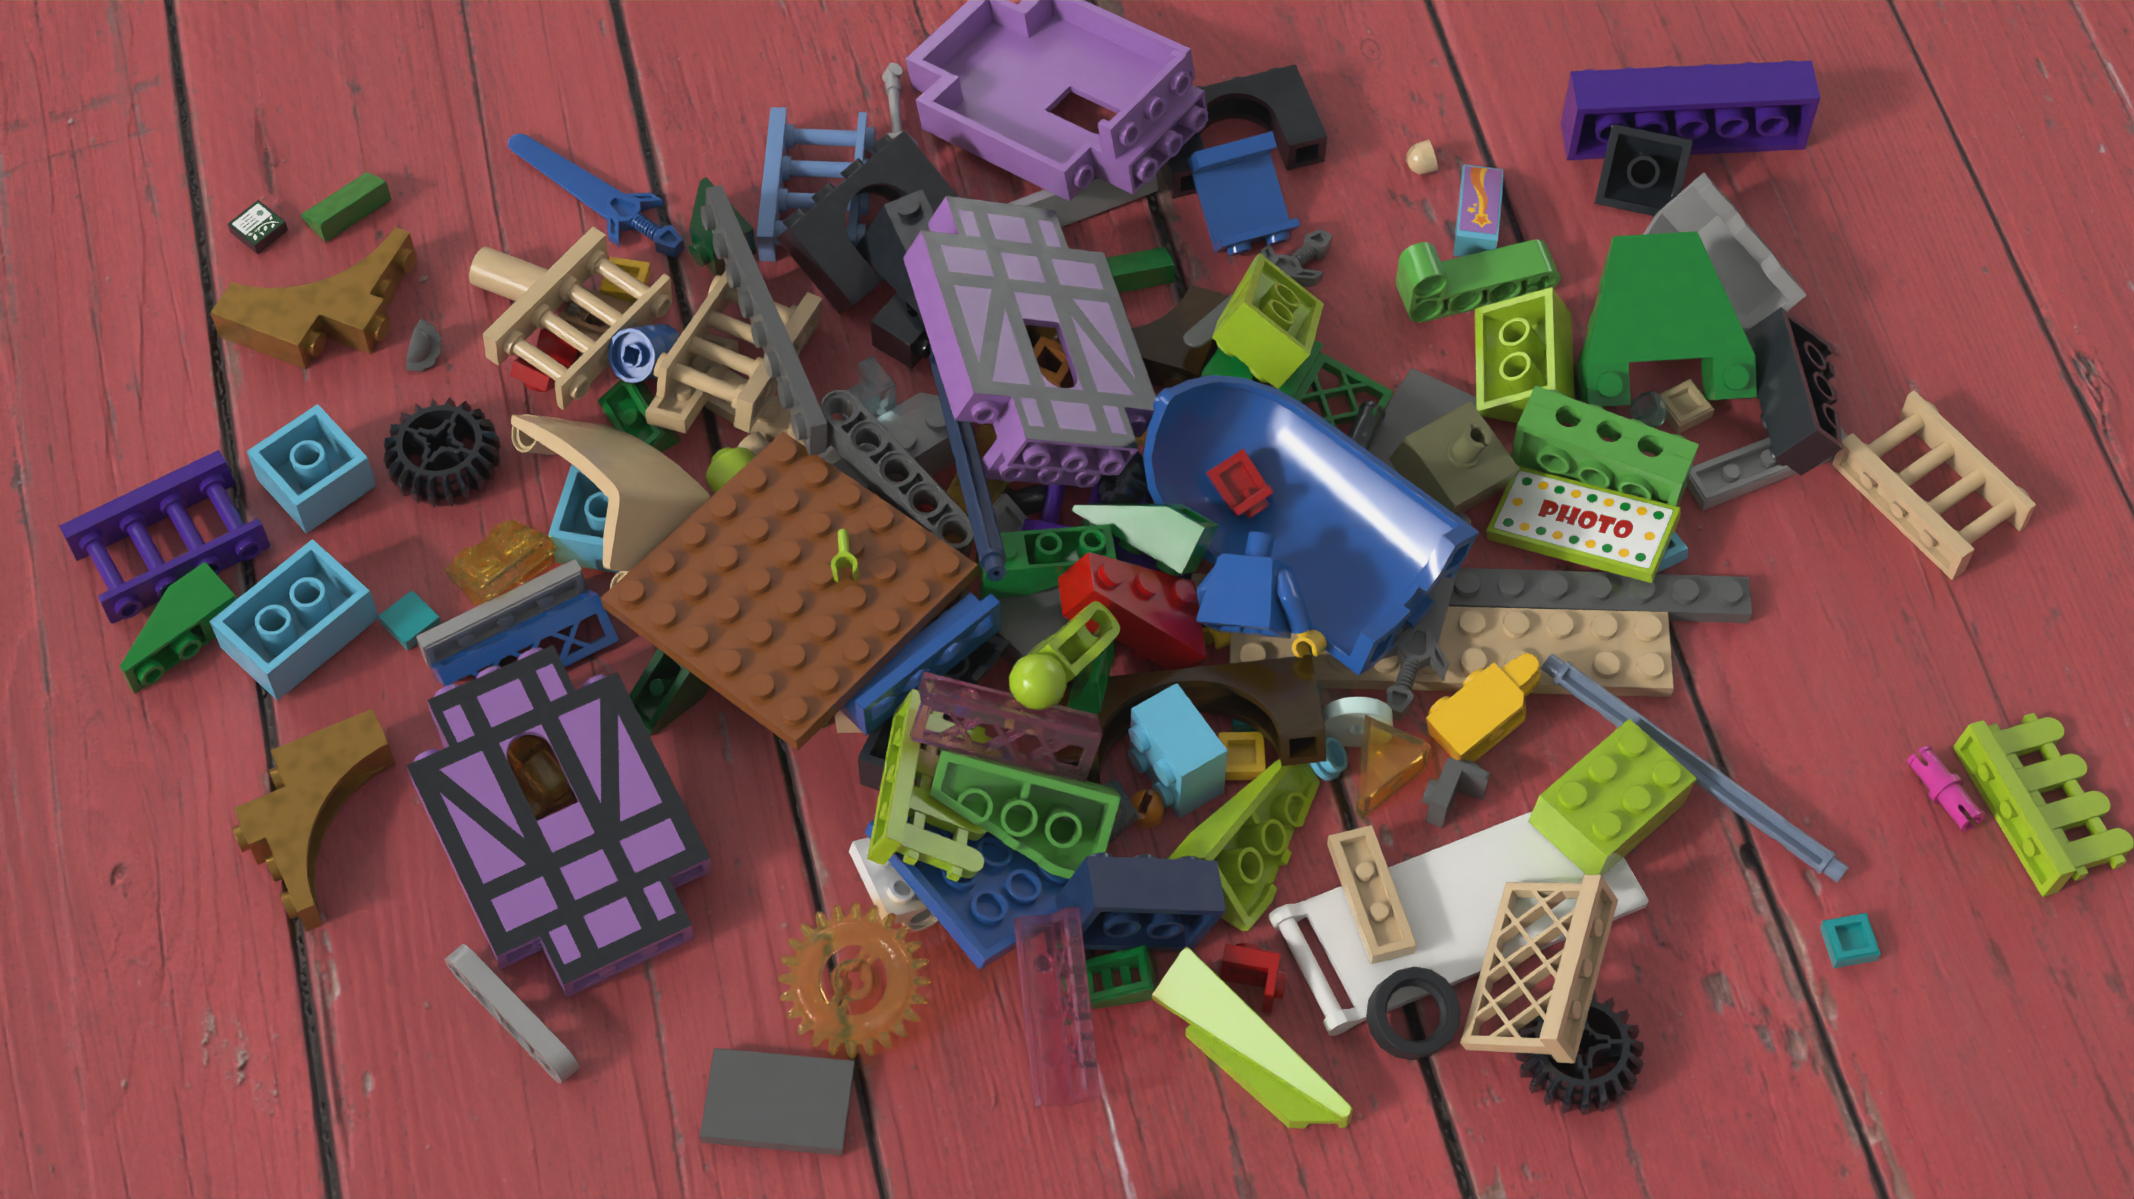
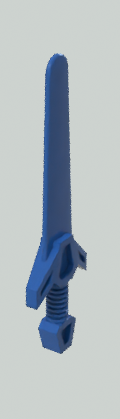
M514 134L509 138L508 147L512 152L607 220L608 239L620 247L621 231H628L634 228L655 242L656 252L676 258L685 249L683 238L672 225L662 228L642 215V211L663 206V200L653 193L624 194L525 134Z

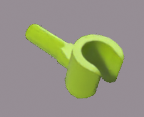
M840 529L837 532L839 552L831 561L834 581L839 582V570L849 567L853 569L855 581L860 575L858 562L850 552L848 530Z

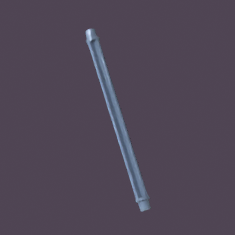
M1553 653L1544 662L1541 670L1554 678L1553 682L1556 685L1562 686L1586 705L1598 711L1618 728L1630 718L1697 778L1695 781L1697 785L1766 835L1778 841L1784 848L1815 869L1816 873L1819 875L1824 873L1836 883L1845 874L1849 866L1836 858L1834 851L1827 849L1804 831L1796 828L1786 818L1574 667L1573 663L1570 661L1566 663Z

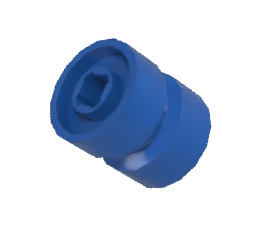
M662 323L620 330L612 337L608 346L610 367L616 376L625 382L637 383L658 379V377L654 376L656 362L663 352L669 353L680 337V334L670 325Z

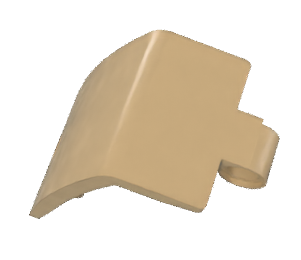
M529 414L512 415L511 424L513 425L511 438L513 445L518 451L546 455L559 454L579 469L608 497L609 502L603 535V567L612 571H620L612 579L610 589L711 498L708 492L679 465L659 450L624 431L605 424L572 421L558 417Z

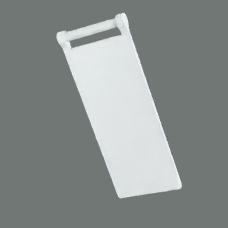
M1531 811L1388 868L1417 945L1414 954L1370 964L1342 886L1296 904H1286L1278 907L1269 914L1268 918L1274 930L1281 931L1325 1016L1323 1024L1329 1036H1336L1367 1020L1368 999L1380 982L1397 970L1413 966L1431 969L1444 977L1451 986L1480 975L1506 882L1582 883L1583 876L1586 874L1528 822L1532 814ZM1623 857L1602 876L1618 899L1613 921L1644 909L1648 904L1646 894ZM1517 897L1513 915L1517 919L1539 902L1536 898ZM1566 898L1551 909V911L1559 920L1575 908L1577 899ZM1546 913L1524 930L1533 939L1554 924V922ZM1306 917L1308 918L1354 1008L1342 1009L1297 924L1298 921ZM1521 933L1504 944L1502 955L1505 959L1528 943ZM1563 934L1559 935L1542 949L1566 940ZM1415 986L1400 988L1392 994L1388 1001L1387 1012L1426 997L1430 993L1423 988Z

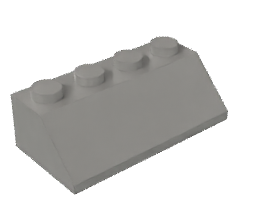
M920 392L877 418L931 477L956 462L938 395ZM870 443L858 445L864 451L877 449L876 446ZM832 446L827 448L826 452L817 454L876 494ZM897 473L886 476L891 481H895V479L903 481L906 479Z

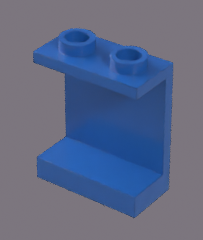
M1272 131L1196 151L1188 159L1215 253L1227 250L1228 256L1239 255L1252 250V243L1266 240L1267 245L1279 244L1290 240L1289 233L1300 226L1298 218L1289 219L1270 153L1277 145Z

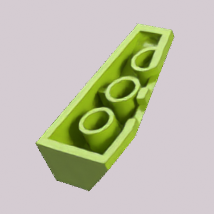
M1280 759L1276 760L1194 829L1168 859L1195 856L1199 860L1217 861L1226 912L1221 918L1241 931H1249L1274 899L1278 889L1273 885L1280 866L1288 864L1292 854L1287 849L1295 828L1302 827L1319 786V779L1309 763L1281 766Z

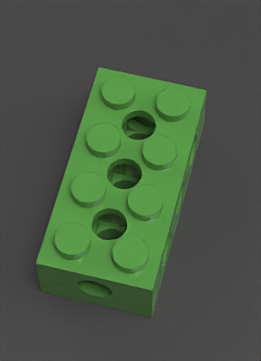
M1535 385L1517 424L1511 457L1517 466L1679 507L1686 490L1699 444L1689 441L1681 435L1669 434L1647 426L1640 420L1628 419L1608 412L1598 405L1586 404L1569 398L1559 391L1547 390ZM1562 422L1570 423L1573 427L1563 426ZM1602 437L1611 438L1614 442L1604 441ZM1643 452H1650L1654 454L1655 457L1646 456L1643 454Z

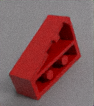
M1091 552L1085 554L1058 577L1063 616L1071 620L1090 603L1095 601L1102 603L1120 625L1119 634L1115 639L1131 648V656L1142 662L1148 658L1165 668V670L1194 667L1207 657L1202 624L1196 621L1199 605L1195 581ZM1089 619L1086 623V628L1094 634L1099 625L1094 620Z

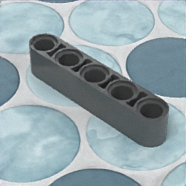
M834 390L827 393L822 399L820 408L827 421L828 443L881 499L969 558L974 540V531L971 528L969 517L856 396L845 390ZM842 413L849 418L838 421L831 418L830 415ZM870 443L876 446L877 449L864 451L858 445ZM897 473L906 479L901 482H894L886 476ZM928 504L935 510L930 513H923L917 510L915 506ZM954 534L961 537L963 542L952 544L947 542L944 537Z

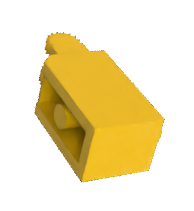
M1522 653L1520 656L1517 655V659H1512L1503 668H1500L1495 662L1485 670L1479 668L1465 679L1463 688L1452 697L1444 696L1433 704L1428 712L1429 715L1426 717L1428 731L1451 758L1458 761L1469 760L1475 762L1525 721V697L1533 692V688H1537L1540 680H1542L1541 671H1539L1540 662L1537 660V656L1534 657L1533 653Z

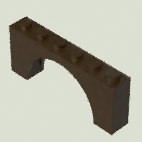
M1190 285L1182 300L1166 315L1149 324L1131 328L1152 385L1171 388L1187 380L1202 377V371L1218 348L1216 340L1213 339L1202 347H1191L1184 342L1183 337L1187 331L1222 303L1229 295ZM1025 325L1033 349L1041 336L1061 344L1056 328Z
M1304 655L1303 658L1294 656L1109 676L1103 704L1098 715L1074 714L1066 711L1074 681L1070 680L1067 683L1061 700L1056 705L1047 708L1054 773L1101 784L1102 768L1109 752L1128 734V729L1131 728V708L1176 683L1199 713L1230 717L1260 732L1276 750L1281 766L1326 761L1325 724L1311 655Z

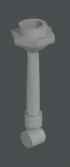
M890 63L882 75L889 99L892 133L887 134L892 139L903 132L900 99L902 88L899 79L903 69L897 63ZM909 135V137L918 146V142Z

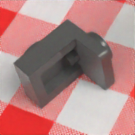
M1448 757L1439 780L1431 777L1424 792L1422 803L1429 805L1425 822L1443 828L1457 791L1482 800L1487 790L1490 773L1472 761H1458Z

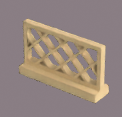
M1584 875L1582 883L1506 882L1460 1042L1465 1050L1551 1054L1558 1063H1575L1618 902L1617 897L1601 875ZM1517 897L1536 898L1539 902L1516 919L1513 915ZM1566 898H1576L1575 908L1558 920L1551 909ZM1547 913L1554 924L1531 939L1524 929ZM1521 933L1528 943L1505 959L1502 955L1504 944ZM1563 934L1566 938L1564 949L1547 960L1540 949ZM1536 953L1543 964L1520 980L1513 969ZM1507 973H1510L1516 984L1493 999L1490 995L1493 984ZM1552 974L1555 978L1553 989L1536 1001L1528 990ZM1525 994L1532 1005L1509 1021L1502 1009ZM1496 1014L1505 1023V1025L1490 1036H1478L1481 1025ZM1540 1015L1544 1020L1540 1037H1521L1517 1031Z

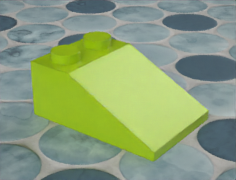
M1259 253L1254 258L1219 317L1212 338L1216 340L1218 347L1225 354L1231 357L1236 356L1249 366L1251 373L1258 380L1264 383L1269 382L1279 389L1310 356L1324 303Z

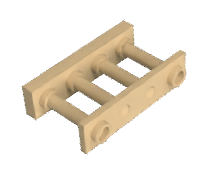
M592 227L483 333L486 358L499 366L510 355L514 356L517 354L555 380L557 406L564 410L574 399H581L589 390L591 382L610 364L608 360V346L614 335L620 330L649 325L656 317L661 318L667 313L672 304L671 278L663 274L651 287H648L608 260L606 234ZM599 273L638 300L624 314H621L581 287V285L592 274L597 275ZM572 300L611 327L595 342L553 312L565 301L569 302ZM545 327L582 352L583 355L567 369L530 344L526 339L537 328Z
M724 272L722 276L716 275L714 277L707 298L669 353L663 352L659 356L654 368V376L658 377L656 396L665 398L677 380L731 402V407L736 409L733 427L749 433L777 391L778 382L776 378H769L764 358L758 357L754 360L704 340L711 329L715 328L754 344L750 324L722 314L730 302L739 305L737 288H730L726 272ZM809 292L806 293L798 306L792 305L789 308L774 302L798 357L819 324L822 298ZM696 354L748 375L749 381L746 385L739 384L737 387L687 367V364L693 355Z
M1914 390L1908 394L1899 416L1902 422L1869 445L1863 443L1854 433L1850 434L1842 440L1843 449L1836 453L1832 465L1951 580H1954L1965 572L1975 550L1971 546L1973 542L2005 519L2020 532L2026 528L2036 504L2023 488L2016 486L1944 419L1932 403L1925 401ZM1914 433L1932 449L1899 473L1893 472L1880 459L1881 456ZM1943 462H1946L1962 477L1961 480L1930 502L1924 501L1909 487ZM1975 490L1993 506L1960 531L1954 530L1940 516Z

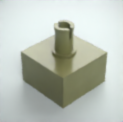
M1471 401L1406 436L1389 457V460L1400 475L1453 513H1464L1501 492L1520 471L1517 464Z

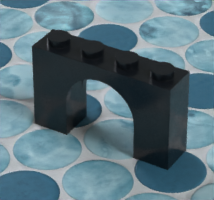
M1296 64L1282 68H1272L1268 71L1245 77H1234L1228 81L1197 86L1205 91L1208 121L1204 128L1196 132L1181 147L1179 153L1171 157L1160 170L1172 199L1197 193L1188 159L1194 152L1206 149L1200 136L1202 132L1210 125L1225 119L1249 120L1259 124L1268 132L1272 131L1277 149L1287 171L1325 162L1328 136Z
M905 131L893 139L888 134L884 135L869 148L873 154L870 159L863 163L860 158H857L840 173L845 180L837 187H834L829 182L811 198L816 204L807 212L800 207L782 222L787 229L776 238L839 314L854 306L882 281L854 247L847 234L845 224L846 210L853 196L875 194L892 202L922 189L934 213L945 196L959 197Z

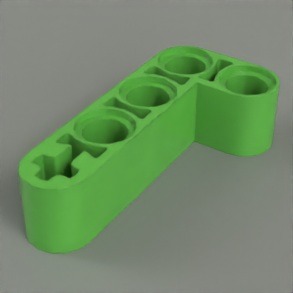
M1539 239L1445 261H1440L1434 245L1428 242H1421L1411 245L1401 253L1397 269L1396 287L1410 320L1420 323L1473 311L1475 308L1553 287L1554 289L1559 284L1561 275L1547 244Z

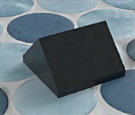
M1612 123L1594 204L1655 216L1657 212L1681 192L1693 140Z

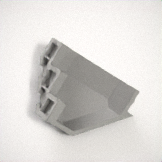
M1705 172L1657 212L1644 234L1697 231L1744 332L1780 307L1789 311L1807 295L1799 282L1778 261L1773 254L1774 252L1743 219L1738 209Z

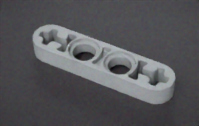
M461 944L444 958L446 965L458 981L556 1082L562 1084L580 1069L578 1062L566 1046L467 945Z

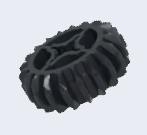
M449 397L444 405H438L433 398L430 407L423 409L418 404H415V413L413 415L401 412V424H391V430L389 431L391 437L385 438L384 448L386 452L383 459L386 468L389 469L388 474L391 482L394 485H398L399 491L404 496L412 494L413 499L418 504L428 498L429 503L434 508L440 499H446L447 503L453 506L455 497L462 496L469 501L471 496L470 490L474 489L483 492L484 480H494V467L499 466L500 442L493 423L490 419L485 418V414L480 408L472 410L467 401L456 407L455 402ZM464 437L474 443L472 451L466 449L462 443ZM412 454L420 456V460L423 462L420 467L410 462Z
M1595 990L1579 1048L1583 1050L1582 1054L1587 1053L1584 1063H1582V1055L1577 1054L1575 1063H1558L1551 1054L1515 1053L1516 1060L1523 1062L1519 1070L1521 1078H1533L1529 1085L1531 1093L1545 1090L1544 1102L1546 1106L1553 1103L1555 1098L1563 1101L1561 1105L1563 1113L1568 1112L1572 1104H1578L1583 1116L1589 1113L1591 1103L1601 1112L1607 1110L1609 1099L1619 1104L1624 1099V1090H1633L1637 1082L1635 1075L1640 1074L1643 1068V1062L1638 1057L1642 1056L1644 1045L1643 1042L1635 1040L1639 1034L1638 1025H1625L1629 1018L1628 1009L1617 1013L1612 1011L1615 1004L1613 997L1606 1000L1604 1004L1596 1002L1597 994ZM1539 1015L1518 1030V1034L1523 1038H1539L1544 1022L1543 1018ZM1591 1028L1595 1029L1601 1034L1594 1032ZM1606 1062H1616V1066L1606 1075L1590 1079V1073L1593 1068L1604 1067ZM1556 1068H1560L1566 1071L1569 1076L1561 1073Z

